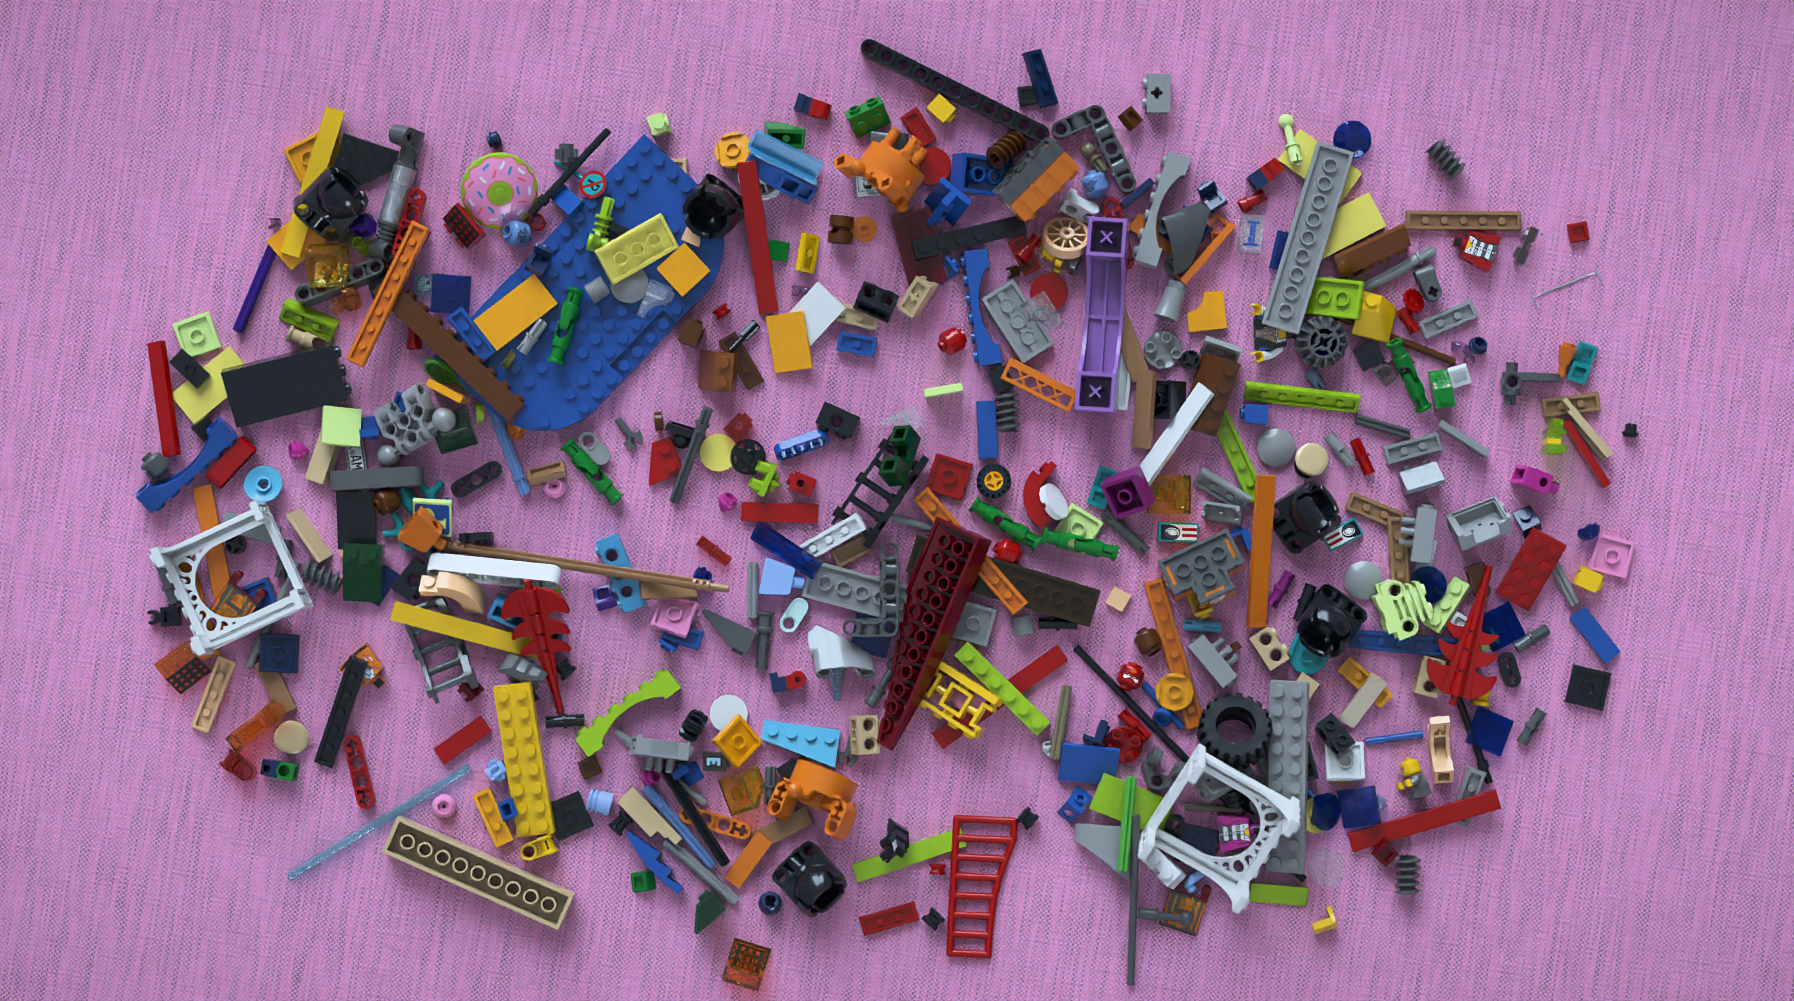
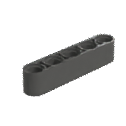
M372 258L299 286L295 290V297L301 305L310 307L382 279L386 276L388 270L382 260ZM376 266H381L378 272H373ZM358 273H363L360 279H355ZM341 279H345V283L343 285H337ZM327 286L325 292H319L321 287ZM309 293L308 298L302 299L303 294Z
M423 466L330 471L331 491L424 485Z

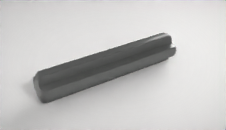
M1359 414L1356 415L1354 420L1356 425L1408 439L1411 432L1408 428Z

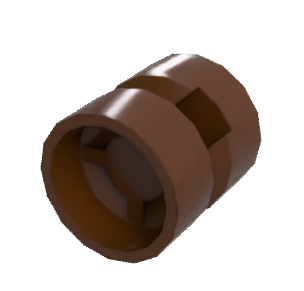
M830 215L829 226L832 229L828 231V242L852 244L853 233L850 230L854 227V217Z

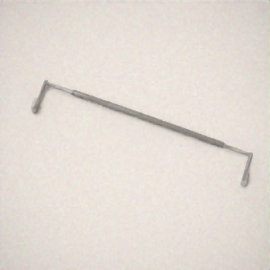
M1598 272L1591 273V274H1589V275L1583 276V277H1581V278H1578V279H1576V280H1573V281H1571V282H1568V283H1566V284H1563V285H1561V286L1555 287V288L1550 289V290H1548V291H1545V292H1543V293H1541V294H1538V295H1536V296H1533L1532 298H1533V300H1534L1535 305H1536V302H1535L1534 297H1537V296H1539V295H1543V294L1548 293V292H1550V291H1553V290H1555V289L1561 288V287H1563V286H1566V285H1568V284H1571V283H1573V282H1576V281H1578V280H1581V279H1583V278H1586V277H1588V276H1590V275H1592V274H1595V273L1598 274Z

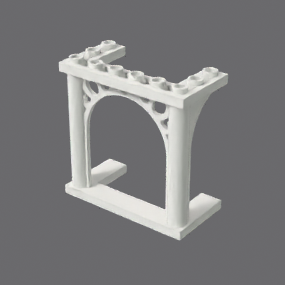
M255 500L249 503L250 511L175 546L150 549V559L153 565H157L158 568L167 569V579L170 583L174 584L176 589L174 594L177 600H181L184 606L182 608L183 614L191 621L190 629L194 637L190 638L192 641L190 646L195 654L197 653L198 656L211 655L217 652L216 649L299 610H308L314 607L267 502ZM264 523L295 590L289 592L290 596L244 617L227 618L212 612L202 602L196 588V572L201 559L210 549ZM194 554H196L197 557L195 561H193L190 558H187V556L189 555L193 557ZM180 563H189L192 566V571L189 573L182 572L179 568ZM183 577H189L191 580L190 584H186L187 580ZM193 595L197 596L195 601L192 599ZM201 611H205L207 615L203 621V615L200 614ZM213 617L217 620V626L213 631H209L207 629V622ZM222 622H227L228 626H223L224 629L220 630L222 627Z
M1199 743L1142 830L1139 840L1138 858L1145 861L1154 846L1158 847L1214 880L1231 898L1232 911L1239 914L1242 909H1246L1250 902L1249 882L1252 878L1255 879L1260 872L1259 867L1262 863L1265 864L1270 857L1269 852L1272 848L1275 849L1277 847L1281 834L1289 838L1292 833L1298 831L1301 825L1299 823L1301 817L1299 815L1301 809L1299 808V799L1293 796L1290 800L1206 753V747ZM1203 771L1246 795L1258 810L1260 816L1258 836L1249 848L1237 855L1230 857L1210 856L1158 827L1186 783L1189 781L1195 785ZM1264 804L1267 808L1262 809L1261 805ZM1270 812L1278 814V818L1272 821L1266 820L1264 816ZM1267 825L1271 826L1268 828L1269 831L1264 829ZM1247 855L1252 856V858L1249 857V863L1245 859ZM1236 860H1240L1243 863L1244 869L1242 871L1234 869L1233 863ZM1225 862H1228V863H1229V869H1227V866L1222 865V864L1225 863Z

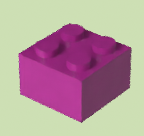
M1141 466L1107 476L1100 485L1115 519L1147 510L1156 500Z

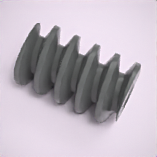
M1442 139L1433 144L1424 153L1431 151L1429 159L1436 157L1434 165L1441 163L1439 170L1446 169L1444 176L1451 175L1448 180L1450 182L1463 171L1466 164L1465 162L1458 164L1461 158H1453L1456 152H1448L1451 146H1443L1446 140Z
M1005 393L995 397V400L1000 402L995 405V408L1001 410L996 412V416L1001 417V419L996 420V423L1001 425L996 428V431L1020 432L1015 430L1016 427L1020 426V423L1015 422L1020 416L1014 414V412L1019 411V408L1014 407L1015 404L1019 403V400L1013 399L1019 393Z
M309 559L302 572L301 578L303 577V583H307L310 580V586H314L317 583L318 589L324 586L325 592L331 589V594L335 595L343 582V577H339L340 571L333 575V568L326 572V565L319 569V563L316 562L312 566L311 559Z
M1398 854L1397 856L1401 857L1402 860L1396 861V863L1402 867L1396 869L1401 875L1395 876V879L1401 882L1395 884L1400 890L1394 893L1406 895L1418 893L1419 890L1414 888V886L1419 885L1420 882L1414 879L1420 877V874L1415 871L1420 870L1421 867L1415 863L1421 862V859L1414 855Z

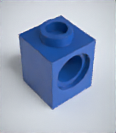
M1244 404V408H1240V419H1243L1242 423L1267 425L1269 405Z

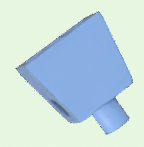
M766 558L759 594L790 595L792 587L803 589L805 578L794 576V567Z

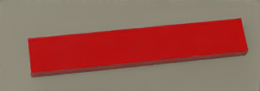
M166 342L147 343L162 455L164 457L181 455Z

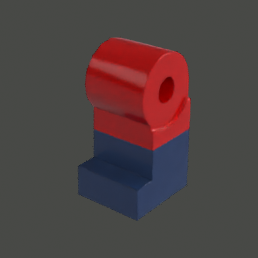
M798 93L794 111L813 118L828 120L832 105Z
M1274 157L1246 179L1257 192L1273 180L1284 168Z
M794 671L791 675L778 677L777 672L769 673L773 693L800 688L806 683V676L801 671Z

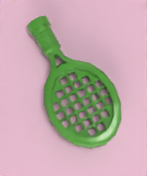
M427 359L425 361L424 369L429 376L445 384L459 385L460 388L472 395L456 379L457 374L455 370L446 362L438 359Z

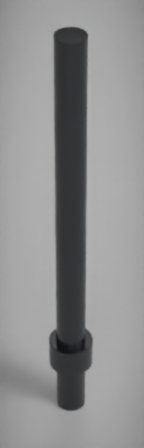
M605 128L556 182L537 198L538 201L529 209L528 213L534 217L543 206H546L550 202L549 199L612 132Z
M1459 697L1457 707L1478 761L1476 763L1478 770L1487 773L1484 780L1486 784L1492 783L1493 780L1488 769L1490 767L1489 763L1484 758L1463 698Z

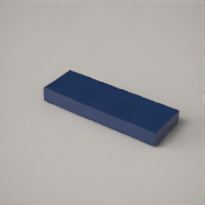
M1037 49L1023 53L1024 62L1039 108L1058 104L1059 102L1042 50Z

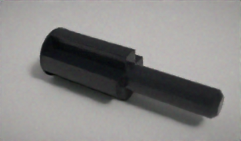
M752 320L739 333L740 337L731 345L729 351L733 353L743 341H748L760 329L759 324Z

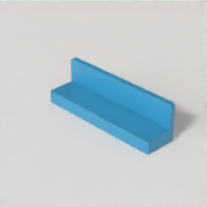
M758 129L748 143L751 155L815 186L818 184L816 177L824 165L823 161Z

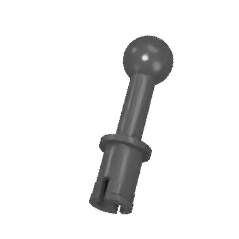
M893 658L888 660L887 671L878 685L872 686L873 689L864 702L871 708H875L882 695L886 694L883 690L892 677L891 667Z
M1156 907V909L1138 908L1137 919L1151 920L1154 923H1157V919L1177 921L1182 926H1190L1193 923L1194 917L1189 911H1183L1180 914L1158 912Z

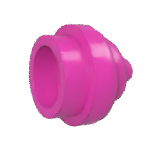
M300 441L289 443V457L294 458V460L302 459L303 455H306L309 451Z
M724 492L718 498L721 512L731 511L737 506V498L729 492Z
M652 767L651 771L643 769L640 779L647 785H655L660 780V772H655L654 767Z

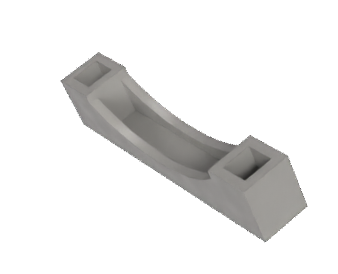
M1170 151L1167 156L1163 155L1160 163L1163 169L1161 174L1157 173L1154 182L1157 188L1155 192H1151L1149 203L1152 204L1150 210L1146 209L1143 221H1146L1144 228L1140 227L1137 236L1140 242L1138 246H1134L1132 257H1135L1133 263L1156 269L1162 252L1156 237L1158 210L1169 188L1178 179H1184L1191 158Z

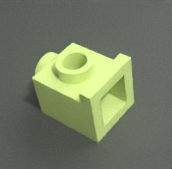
M658 113L647 117L654 138L672 132L666 114Z

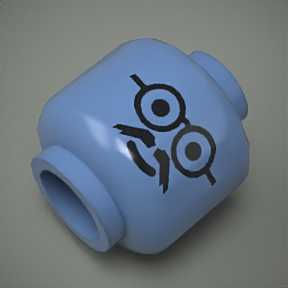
M1097 170L1086 172V177L1081 180L1085 195L1091 197V199L1105 196V192L1109 189L1105 174L1102 172L1097 173Z
M517 220L507 223L502 231L505 242L517 247H524L532 238L530 226Z

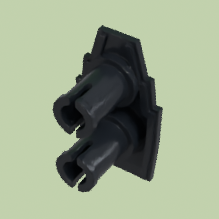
M890 818L888 819L887 836L880 840L881 847L885 848L880 853L882 861L889 863L896 855L903 858L909 848L908 830Z

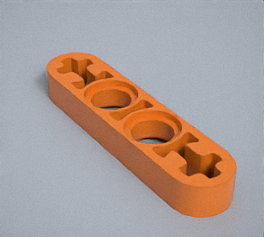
M682 807L679 811V818L685 823L694 825L690 818L685 819V815L682 814L685 810ZM695 807L697 811H700L701 816L703 814L711 816V823L707 825L710 830L738 839H746L750 836L751 826L747 822ZM723 819L728 820L730 823V827L727 830L719 828V822ZM733 822L737 823L735 827L738 828L745 825L748 833H744L743 836L740 835L738 830H734V834L730 833L733 828Z

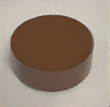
M654 412L656 431H663V415L661 412Z

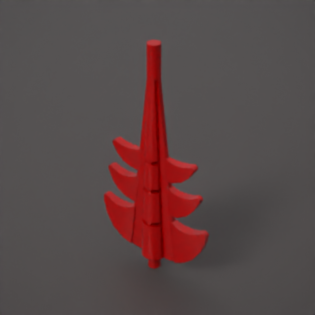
M1490 565L1485 566L1480 587L1465 625L1462 627L1454 625L1449 621L1446 622L1447 629L1451 635L1458 639V643L1449 644L1441 638L1437 639L1441 653L1450 660L1449 665H1440L1431 658L1427 659V673L1430 681L1439 691L1451 695L1449 704L1453 706L1457 705L1459 697L1474 699L1485 695L1492 689L1497 680V676L1485 677L1476 672V668L1488 666L1498 657L1497 653L1486 654L1479 650L1480 645L1491 644L1499 638V635L1482 632L1488 584L1493 566Z
M525 579V588L511 593L504 601L502 619L505 621L510 617L524 618V621L514 629L512 640L520 637L532 639L522 648L519 656L538 655L542 669L548 673L546 679L553 695L557 714L564 713V708L559 691L554 652H570L571 647L563 640L552 638V635L557 633L568 635L571 631L564 622L551 618L549 614L554 612L568 614L570 609L565 599L559 593L549 588H537V586L532 585L531 579Z

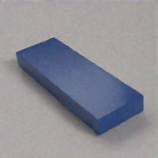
M462 306L447 317L448 321L474 354H478L484 361H487L497 353L496 349Z
M976 401L979 459L998 458L995 401Z
M1585 606L1569 618L1605 664L1621 652Z

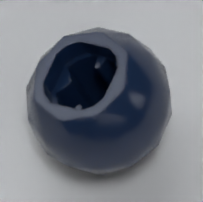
M769 891L760 896L758 907L765 915H775L782 908V899L776 892Z

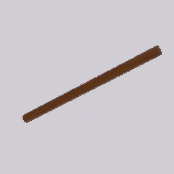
M1331 317L1336 321L1353 327L1354 320ZM1391 333L1389 341L1402 337ZM1402 338L1404 347L1448 364H1455L1456 358Z

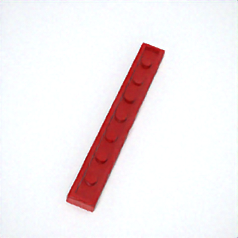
M757 160L737 162L759 314L778 312L779 307Z
M1056 645L1010 677L1008 681L1022 694L1068 660L1058 645ZM1002 703V705L1000 707L998 706L996 710L998 711L1000 708L1005 706V704ZM986 709L978 724L991 716L993 712ZM967 712L963 719L955 716L956 720L970 729L973 728L969 725L974 717L972 714ZM946 723L934 731L932 735L942 749L960 738L964 731L960 728L956 730Z
M1496 789L1348 832L1347 834L1352 851L1356 852L1379 845L1383 839L1390 842L1499 810L1501 805Z

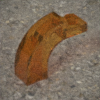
M274 698L225 739L238 754L285 717L284 715L287 712L284 710L283 705Z

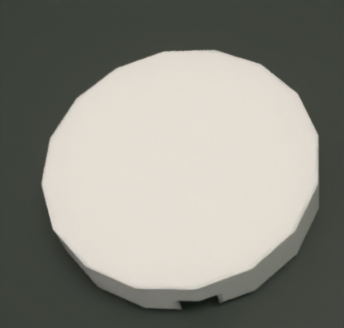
M1050 483L1041 487L1039 495L1041 502H1045L1047 506L1045 507L1046 512L1055 520L1065 518L1068 515V506L1061 491Z
M735 695L720 696L710 708L711 722L720 731L737 714H740L747 721V707L743 700Z

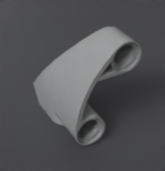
M817 625L808 633L809 649L814 660L816 677L820 679L829 678L833 674L832 669L854 668L857 675L864 679L874 676L873 657L856 644Z
M1075 823V842L1092 852L1128 881L1131 876V849L1128 872L1117 871L1121 825L1105 826L1091 823Z

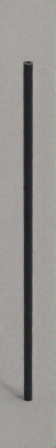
M1077 645L1073 651L1184 763H1187L1190 757ZM1222 795L1219 799L1225 804L1226 798ZM1293 873L1301 882L1307 878L1305 874Z

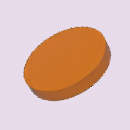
M863 216L854 221V227L851 230L856 240L868 242L875 237L877 226L873 219Z

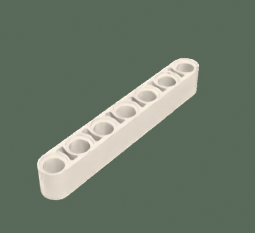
M443 553L431 554L427 568V575H438L439 571H445L465 576L476 583L525 588L524 580L531 579L533 586L552 590L558 589L561 568L556 565Z

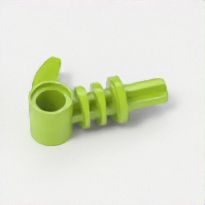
M604 197L600 214H595L598 222H594L596 228L592 229V232L595 233H590L586 246L588 251L594 252L596 249L609 243V238L606 235L609 236L610 233L607 232V229H610L611 226L609 222H614V218L611 217L615 203L613 198Z

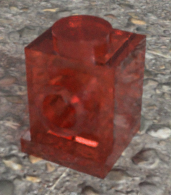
M745 412L743 415L738 413L723 429L736 442H739L753 427L751 424L753 420ZM738 422L743 424V428L740 430L736 428Z

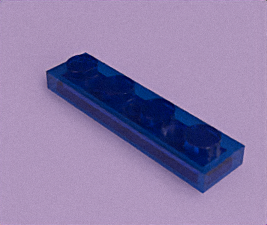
M762 521L757 523L750 537L751 540L812 580L816 577L823 564L822 561Z

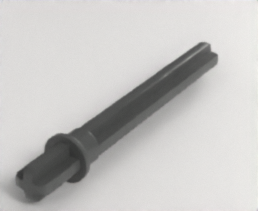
M704 406L699 420L695 421L694 433L669 499L674 504H679L703 436L707 428L710 427L708 423L713 409Z

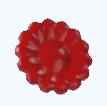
M1411 288L1405 290L1403 301L1407 309L1416 314L1422 312L1424 300L1420 292Z

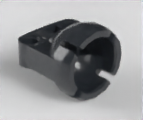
M330 166L301 195L295 197L293 206L295 215L304 224L324 239L333 242L338 240L340 234L366 209L369 200L364 191L358 192L360 186L347 173L339 168ZM301 204H304V205L307 206V207L304 208V209L298 208V206L301 205ZM329 228L336 229L334 232L327 231Z
M712 174L705 175L703 180L686 196L683 204V214H687L684 217L687 227L695 235L704 239L724 237L745 217L742 196Z
M1316 481L1304 483L1274 502V508H1277L1280 514L1274 512L1273 529L1282 543L1293 554L1300 553L1305 548L1338 528L1341 522V516L1337 515L1339 508L1333 496L1324 486L1318 485ZM1295 540H1298L1301 543V546H1298L1295 543Z
M1323 584L1313 595L1311 602L1298 621L1297 633H1300L1299 640L1304 647L1317 656L1326 657L1329 654L1330 658L1337 657L1346 651L1362 624L1367 620V613L1338 589L1329 584Z
M810 841L803 843L795 849L772 875L774 883L808 917H816L818 912L824 913L842 897L844 888L847 887V881L840 870L822 852L820 847ZM814 848L813 854L808 856V851ZM786 874V880L781 882V877Z

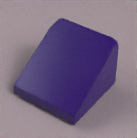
M364 213L349 226V230L361 240L376 234L377 222L367 213Z
M609 584L592 589L598 611L617 606L614 593Z

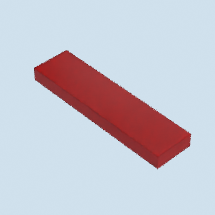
M1565 420L1560 423V426L1600 487L1605 488L1609 486L1610 481L1571 421Z
M742 502L741 521L818 523V504Z

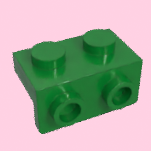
M880 97L870 98L866 103L852 106L845 112L856 138L891 123Z

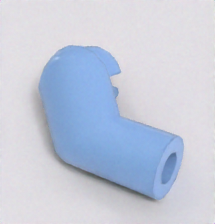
M1198 870L1194 871L1184 882V889L1186 888L1188 893H1192L1197 889L1194 883L1206 875Z

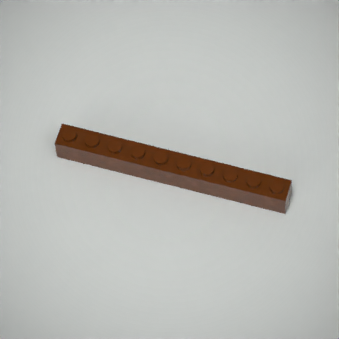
M382 282L372 291V293L377 295V292ZM402 288L392 312L512 424L527 408L524 404L526 400L518 392L516 394L510 391L512 387L504 379L501 382L496 377L498 373L493 368L489 367L487 369L483 365L485 361L478 354L473 356L469 352L471 348L464 341L460 343L456 339L458 335L450 328L446 330L442 326L444 322L437 315L432 317L428 313L430 309L423 302L419 304L415 300L417 296L409 289L405 291Z

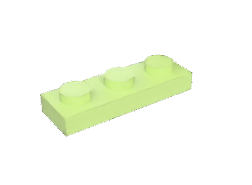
M1454 576L1434 606V612L1431 613L1432 618L1426 619L1423 624L1441 635L1446 628V622H1450L1470 591L1471 586Z

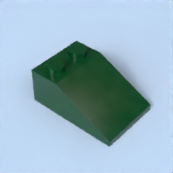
M343 544V601L382 603L385 545Z

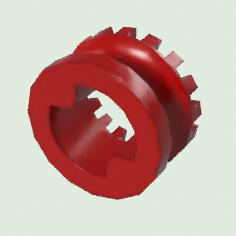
M536 213L534 217L531 215L528 218V225L532 230L541 231L545 227L546 221L541 214ZM540 217L542 219L540 227L532 226L533 218Z
M725 303L712 313L717 315V320H720L724 315L729 314L731 309H728L727 303Z
M929 864L931 867L929 874L946 875L944 868H946L945 864Z

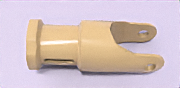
M291 325L285 338L286 342H294L303 349L313 347V342L330 343L307 331L304 333L297 330L293 325Z

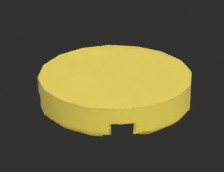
M725 434L710 435L700 446L702 463L712 471L722 472L732 467L730 453L736 443Z

